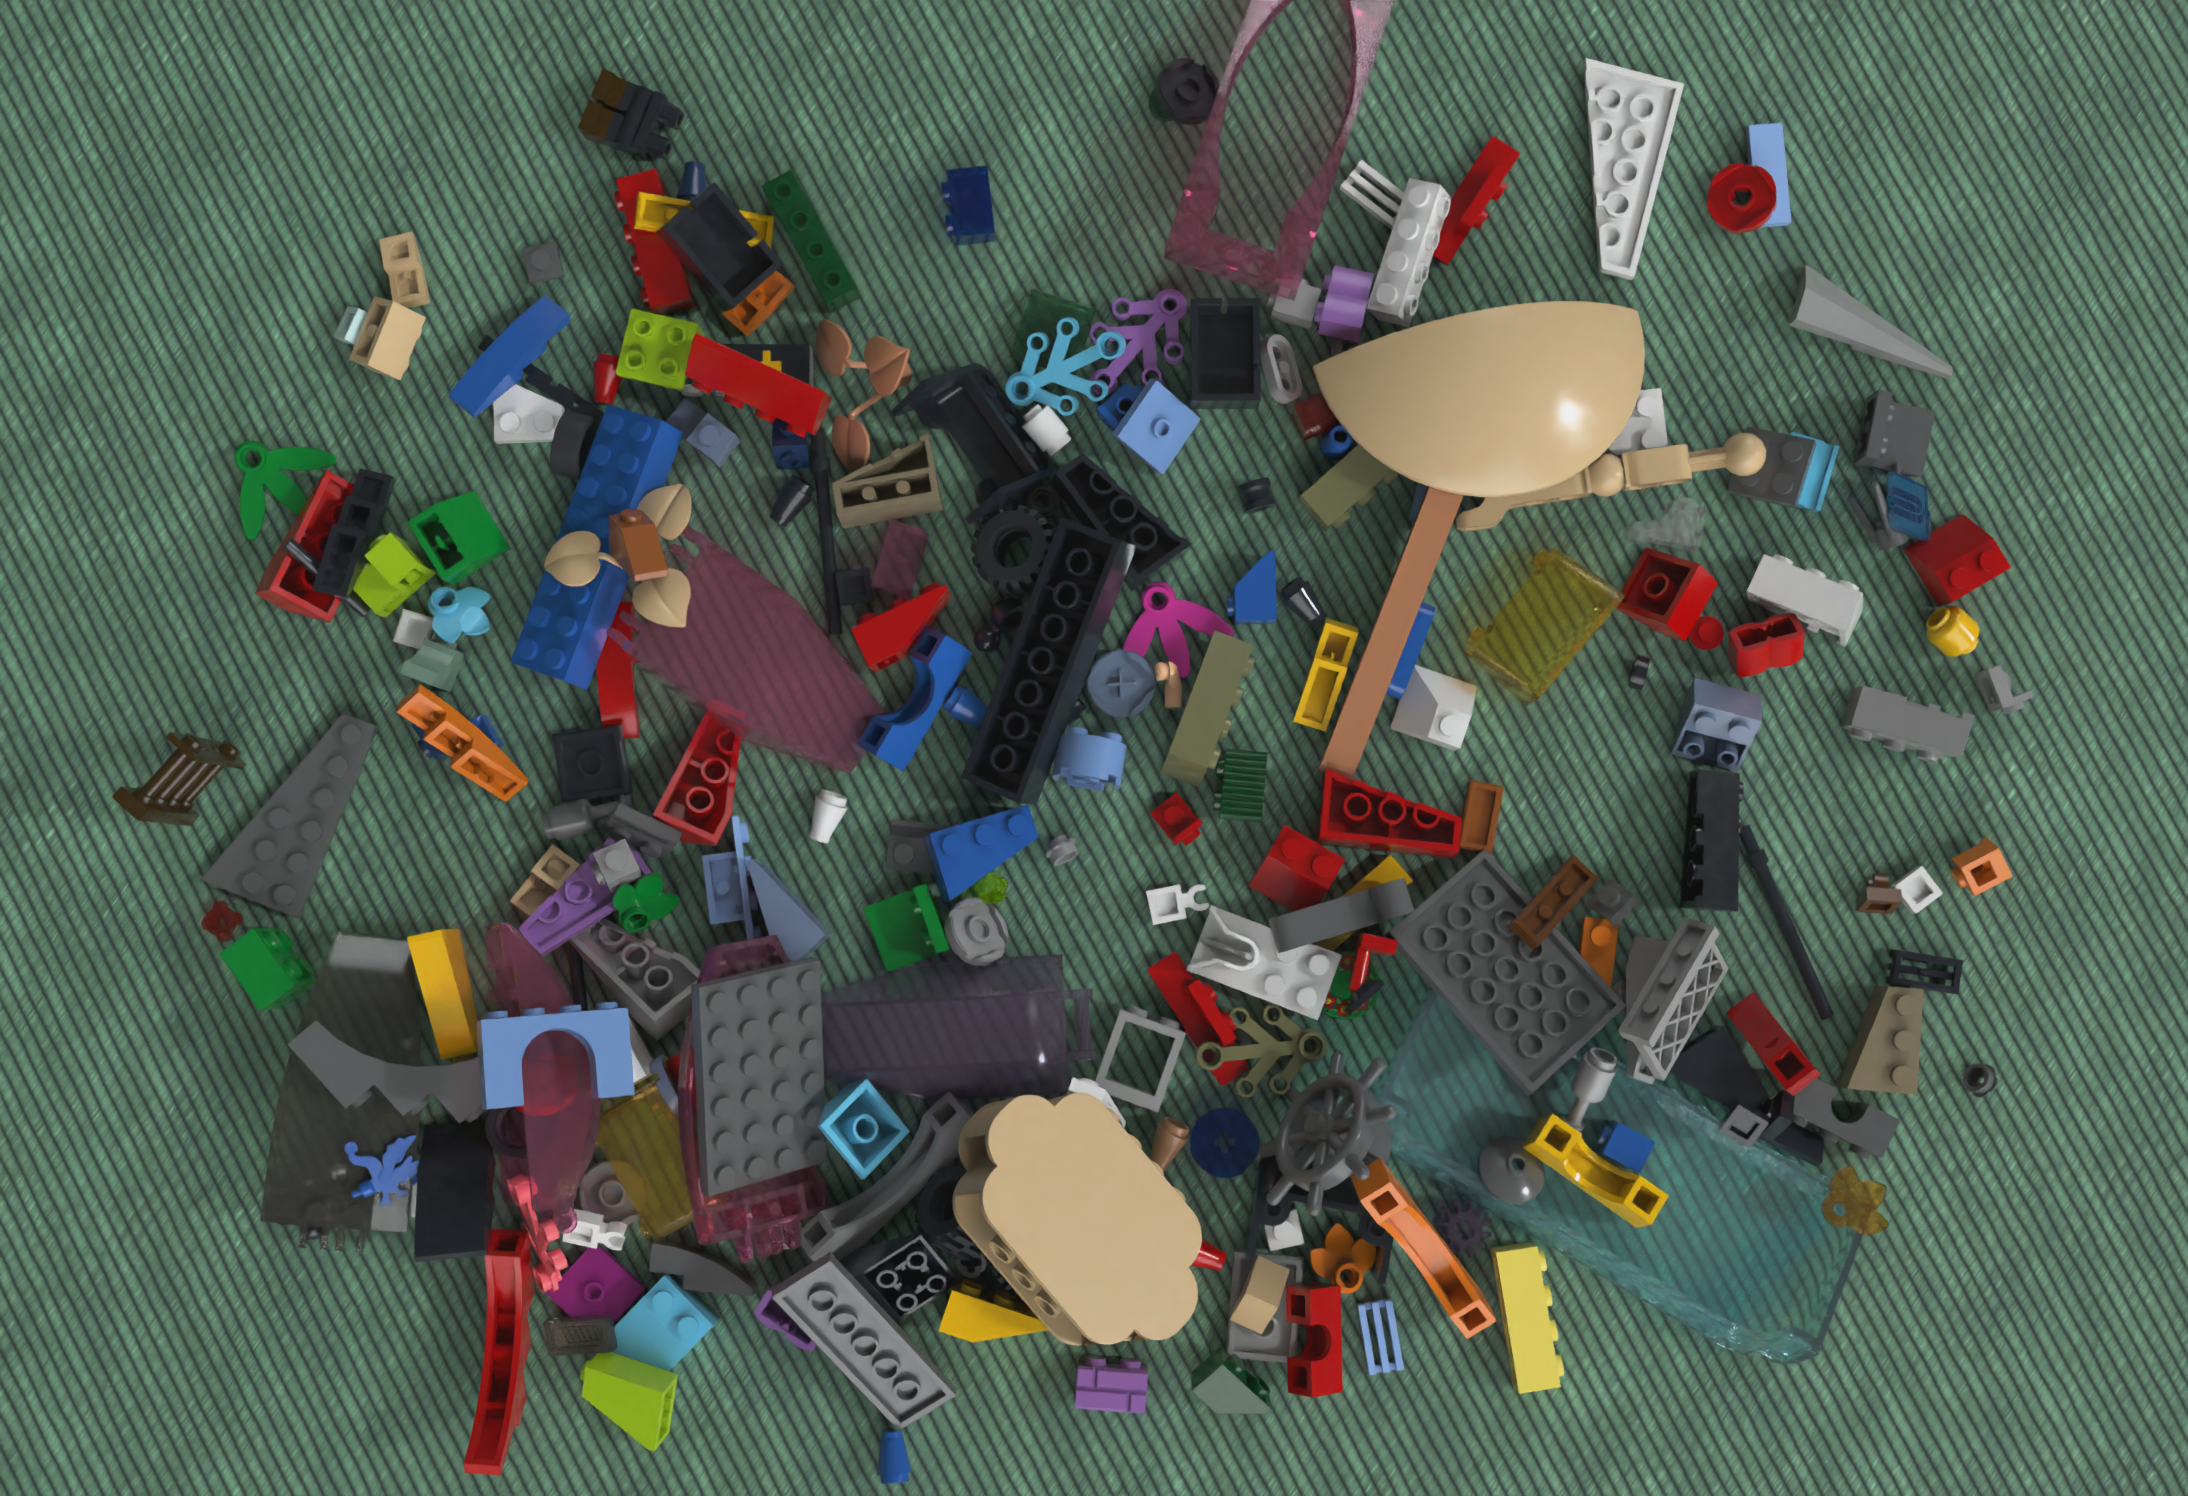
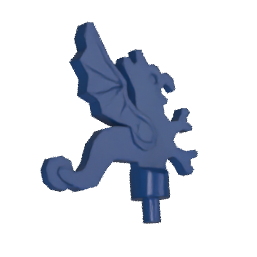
M408 1134L405 1137L397 1136L394 1142L386 1144V1151L382 1153L383 1166L375 1156L355 1155L358 1146L354 1141L345 1143V1153L348 1154V1159L353 1165L366 1167L371 1174V1178L359 1183L360 1188L351 1192L353 1198L362 1194L366 1198L374 1193L382 1192L383 1196L380 1200V1205L384 1206L385 1203H388L389 1206H392L388 1196L390 1192H395L399 1199L402 1198V1195L408 1194L407 1190H400L398 1184L402 1181L407 1183L408 1178L412 1179V1185L417 1182L416 1166L419 1164L418 1159L412 1161V1156L407 1155L399 1166H394L402 1161L406 1150L416 1139L415 1134Z

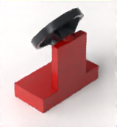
M1366 933L1355 936L1352 949L1354 953L1346 990L1351 992L1349 995L1351 1000L1344 1009L1348 1016L1367 1002L1385 984L1381 978L1376 981L1365 982L1370 954L1385 957L1394 955L1398 940Z

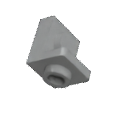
M2001 665L1975 673L1989 711L2003 709L2004 714H2008L2024 708L2023 701L2034 697L2032 691L2013 696L2011 693V679L2002 670Z

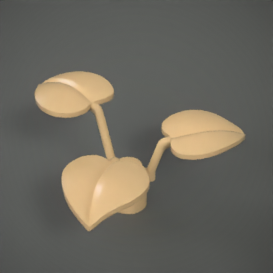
M683 484L661 487L646 494L640 501L637 509L642 510L655 523L659 536L666 540H672L678 537L688 525L692 507L691 495L687 486ZM576 531L562 537L551 548L544 563L545 570L560 583L573 587L588 584L597 576L600 570L599 559L606 560L621 569L623 568L612 556L599 552L601 546L599 537L588 531ZM668 568V576L641 580L642 583L636 586L633 591L632 599L633 605L640 615L663 626L685 627L691 596L690 583L687 577L679 570Z

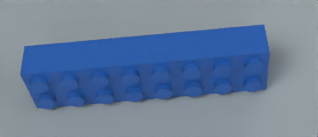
M607 404L556 542L569 533L588 531L599 537L601 541L599 552L610 555L608 515L620 514L625 509H637L640 501L646 494L664 487L684 433L663 420ZM599 559L600 570L597 576L588 584L578 587L560 583L545 570L510 662L587 690L630 576L625 570L603 559Z

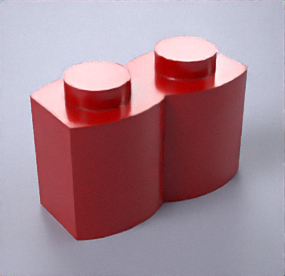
M1795 613L1778 614L1766 619L1763 623H1746L1735 627L1729 632L1728 660L1736 676H1754L1766 671L1769 667H1785L1800 661L1803 658L1805 630Z

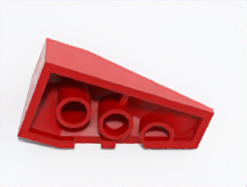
M329 470L323 472L271 559L254 594L286 611L327 623L332 621L341 599L336 596L313 591L312 588L316 577L282 547L290 538H293L321 562L332 524L337 525L346 496L351 497L354 488L353 484Z
M714 698L653 813V819L682 831L683 833L679 841L684 843L717 846L732 816L744 712Z

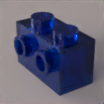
M987 165L947 170L948 181L941 182L944 203L950 202L951 215H945L947 236L954 235L956 246L996 242Z

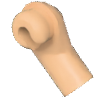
M1170 661L1166 663L1158 662L1154 667V677L1158 681L1164 680L1165 709H1181L1182 683L1177 666Z

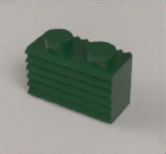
M1225 749L1224 756H1219L1216 776L1222 777L1221 791L1215 790L1213 811H1219V819L1249 822L1262 821L1268 752Z

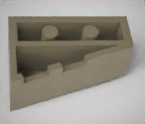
M929 433L919 437L917 442L903 449L898 448L890 452V456L873 465L869 463L832 483L837 516L842 528L943 510Z
M1875 985L1859 1024L1861 1026L1854 1045L1850 1046L1847 1054L1849 1057L1841 1076L1837 1078L1835 1086L1855 1090L1917 1095L1924 989Z

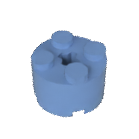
M1068 727L1067 733L1061 735L1058 744L1052 778L1058 781L1059 776L1066 777V785L1084 789L1104 790L1105 784H1113L1112 790L1120 789L1127 748L1125 744L1121 743L1122 736L1116 733L1103 732L1100 737L1088 735V730L1084 728Z

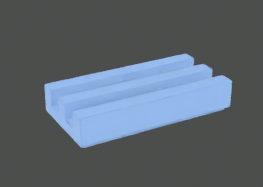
M1387 1298L1357 1303L1369 1375H1375L1379 1372L1387 1373L1390 1370H1404L1392 1299ZM1385 1307L1394 1357L1393 1362L1388 1361L1379 1309ZM1372 1309L1381 1364H1375L1366 1315V1310Z

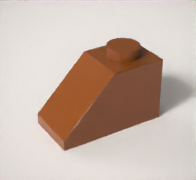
M625 509L620 514L608 515L610 555L634 582L668 576V567L655 523L642 510Z

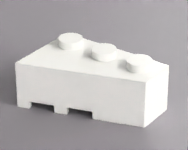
M1764 554L1747 589L1749 601L1776 614L1795 613L1800 621L1808 623L1806 629L1818 633L1819 628L1838 636L1836 643L1843 647H1846L1863 611V593L1859 592V587L1844 580L1836 583L1826 579V575L1823 572L1811 567H1807L1806 570L1793 566V561L1777 554L1773 557Z

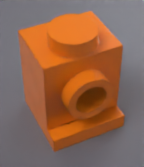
M1987 837L1981 839V843L1951 858L1955 868L1950 870V873L1960 889L1966 887L1974 896L2013 877L2000 849Z

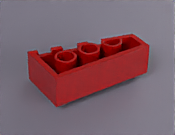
M1326 769L1322 775L1316 843L1444 858H1454L1459 853L1461 817L1420 802L1410 801L1390 791L1385 792L1367 785L1368 783L1341 776L1329 769Z

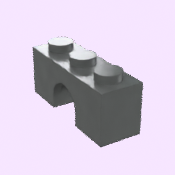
M1817 1078L1795 1094L1793 1123L1803 1128L1809 1123L1819 1128L1817 1135L1835 1144L1841 1139L1851 1144L1848 1149L1849 1151L1865 1159H1869L1870 1154L1883 1158L1900 1122L1899 1119L1869 1104L1858 1102L1853 1113L1848 1118L1839 1121L1831 1110V1101L1837 1088Z

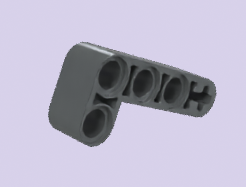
M1401 878L1364 891L1284 914L1268 921L1278 953H1282L1415 912L1405 878Z

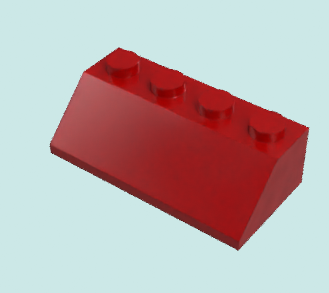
M698 333L693 338L685 376L693 380L692 387L709 395L712 389L725 394L722 401L742 409L744 403L756 408L754 415L772 424L775 418L788 423L786 430L805 438L807 432L816 436L832 400L826 392Z

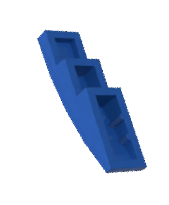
M543 295L521 314L477 359L449 393V399L474 418L523 378V369L546 351V342L570 323V314Z

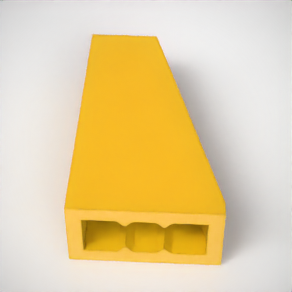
M440 929L407 937L441 1060L452 1058L453 1063L474 1058L473 1053L478 1052L476 1030L478 1018L460 929Z

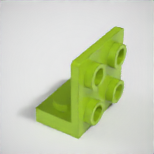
M631 308L616 374L627 379L683 390L687 377L685 376L693 338L696 333L702 336L705 333L698 323Z

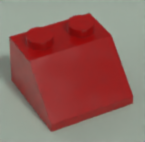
M1964 514L1924 536L1923 540L1919 539L1903 549L1938 607L1956 601L2011 568L1994 538Z
M1646 547L1613 607L1658 633L1685 642L1718 582L1698 563Z
M1283 825L1248 886L1294 912L1321 902L1346 859L1292 828Z

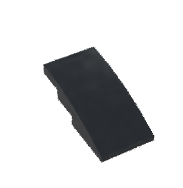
M486 1119L473 1120L470 1123L462 1121L461 1123L450 1122L424 1125L415 1210L414 1259L416 1262L482 1256L488 1253L495 1205L492 1187L496 1161L493 1155V1148L486 1137Z

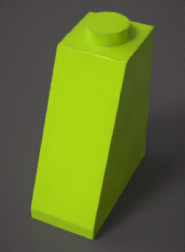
M601 1349L592 1360H587L582 1368L580 1379L583 1381L582 1397L645 1448L651 1451H655L670 1432L678 1374Z

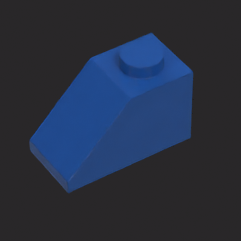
M1268 551L1234 586L1233 595L1227 596V616H1233V625L1274 624L1276 622L1275 551Z

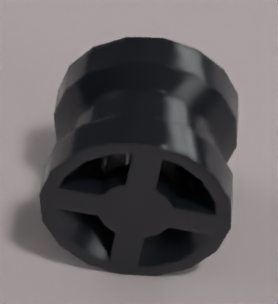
M1268 477L1255 479L1237 486L1238 494L1244 500L1242 506L1244 514L1260 512L1277 504L1275 497L1270 495L1269 487L1271 482Z

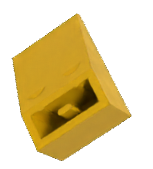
M964 1277L963 1282L960 1281V1283L953 1287L939 1328V1332L972 1343L1048 1330L1026 1303L1016 1300V1294L1012 1296L1008 1291L997 1288L996 1293L983 1289L984 1284L968 1277Z

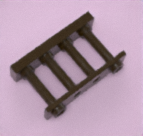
M170 732L166 738L177 747L173 754L143 787L121 786L112 798L138 821L191 826L200 817L192 809L195 805L193 801L224 767L243 769L247 764L238 757L241 754L239 749L227 740L220 742L195 737L188 732L185 735Z

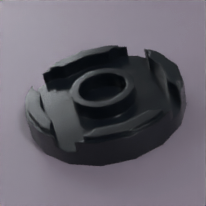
M1179 58L1167 63L1156 78L1154 88L1156 101L1165 115L1174 121L1186 125L1201 124L1211 118L1219 105L1222 93L1219 80L1205 64L1201 66L1198 63H1194V59Z

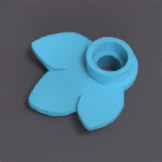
M449 587L436 589L428 600L429 612L434 617L432 628L435 634L441 640L452 644L459 638L461 632L466 635H480L490 629L489 620L481 607L488 602L490 594L476 587H466L458 591Z

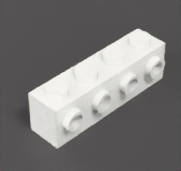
M1411 178L1408 180L1366 308L1380 321L1410 327L1413 315L1418 307V299L1423 284L1428 277L1434 250L1439 243L1444 220L1450 209L1452 198L1441 184Z

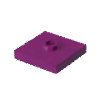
M599 1243L597 1249L588 1247L562 1276V1280L558 1282V1290L554 1292L549 1290L546 1294L575 1321L578 1319L609 1318L610 1325L612 1326L647 1287Z

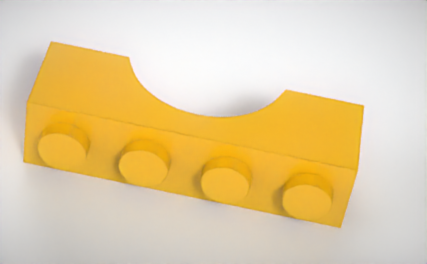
M1553 1113L1538 1120L1522 1148L1635 1228L1652 1225L1669 1196L1641 1175L1624 1171L1598 1156L1585 1144L1580 1132Z

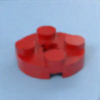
M1735 163L1723 168L1712 179L1708 191L1707 207L1710 216L1719 227L1728 230L1732 234L1751 232L1760 228L1771 218L1772 213L1777 207V190L1772 176L1764 168L1757 165ZM1740 190L1743 194L1748 191L1751 193L1747 205H1735L1733 203L1736 199L1734 194L1736 191Z

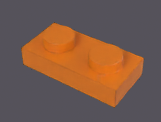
M1582 917L1578 953L1611 988L1619 923L1613 926L1605 919Z

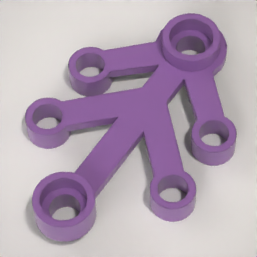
M1166 289L1159 292L1155 299L1150 301L1130 302L1126 298H1118L1112 304V314L1117 320H1126L1131 315H1152V317L1145 325L1108 327L1103 323H1097L1091 327L1090 340L1095 345L1097 339L1093 334L1098 329H1102L1105 332L1117 331L1124 337L1125 341L1131 340L1120 357L1115 358L1106 369L1095 371L1090 378V381H1094L1105 376L1110 380L1106 398L1115 393L1117 389L1116 378L1141 350L1143 352L1144 371L1141 376L1143 386L1145 387L1147 384L1145 376L1148 373L1156 374L1158 377L1157 381L1161 383L1162 374L1157 368L1155 334L1163 324L1165 325L1167 340L1163 352L1164 359L1170 364H1177L1183 359L1184 348L1179 342L1178 321L1184 317L1187 309V302L1183 294L1174 289ZM1168 300L1176 303V308L1172 311L1166 310L1163 306ZM1119 304H1125L1129 310L1125 314H1119L1116 311V307ZM1110 338V339L1108 340V342L1116 341V340L1113 339V338ZM1175 347L1180 351V355L1177 358H1171L1168 356L1167 351ZM1094 384L1092 393L1100 397L1102 395V388Z

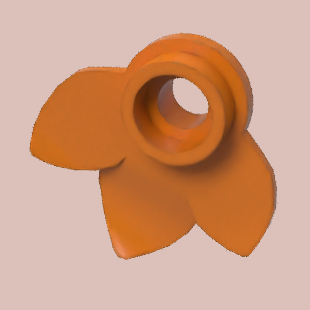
M1335 1223L1326 1233L1324 1248L1310 1250V1262L1314 1271L1319 1276L1329 1279L1330 1284L1341 1285V1293L1350 1294L1359 1289L1363 1281V1273L1374 1265L1376 1259V1246L1367 1243L1363 1238L1354 1241L1350 1233L1338 1223ZM1347 1269L1350 1274L1349 1279L1342 1282L1340 1274L1343 1270Z

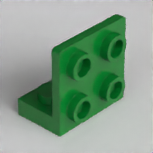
M928 883L916 886L912 890L864 908L882 961L888 972L952 949L947 942L944 925Z

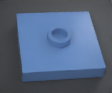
M1150 378L1112 435L1154 471L1163 475L1201 419L1161 383Z

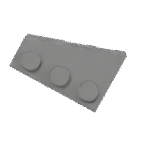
M1866 686L1852 689L1841 728L1851 731V737L1863 741H1871V738L1883 741L1884 748L1897 752H1904V749L1917 752L1916 758L1931 763H1937V759L1963 755L1975 715L1963 713L1962 716H1954L1940 711L1941 706L1930 703L1929 707L1908 701V697Z

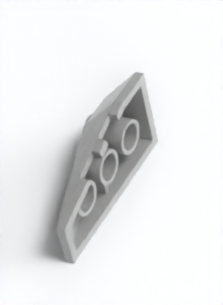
M605 918L568 940L624 1008H628L630 1015L656 1041L679 1024L691 1009V985L708 981V978L685 956L676 952L673 954L657 947L655 942L647 938L644 941L626 932V929Z

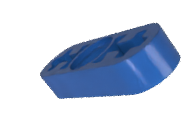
M1421 603L1386 695L1399 700L1404 695L1436 607Z

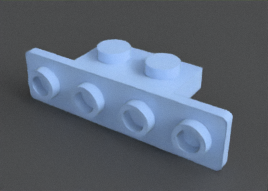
M739 815L732 816L736 851L702 856L711 925L745 920L749 954L757 953L756 946L762 945L760 925L753 926L752 912L758 911L756 891H749L747 877H751L747 863L751 860V856L744 857L743 843L749 842L747 822L740 823Z

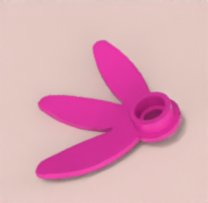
M1155 581L1148 584L1142 592L1141 602L1145 611L1131 628L1125 640L1123 650L1134 651L1144 657L1153 639L1155 629L1158 627L1160 639L1169 661L1176 664L1179 676L1185 679L1190 675V654L1185 635L1177 621L1178 619L1191 628L1211 636L1215 630L1232 637L1234 631L1215 612L1190 601L1175 599L1174 590L1170 585L1165 582ZM1156 592H1161L1165 596V601L1161 604H1156L1152 600V595Z

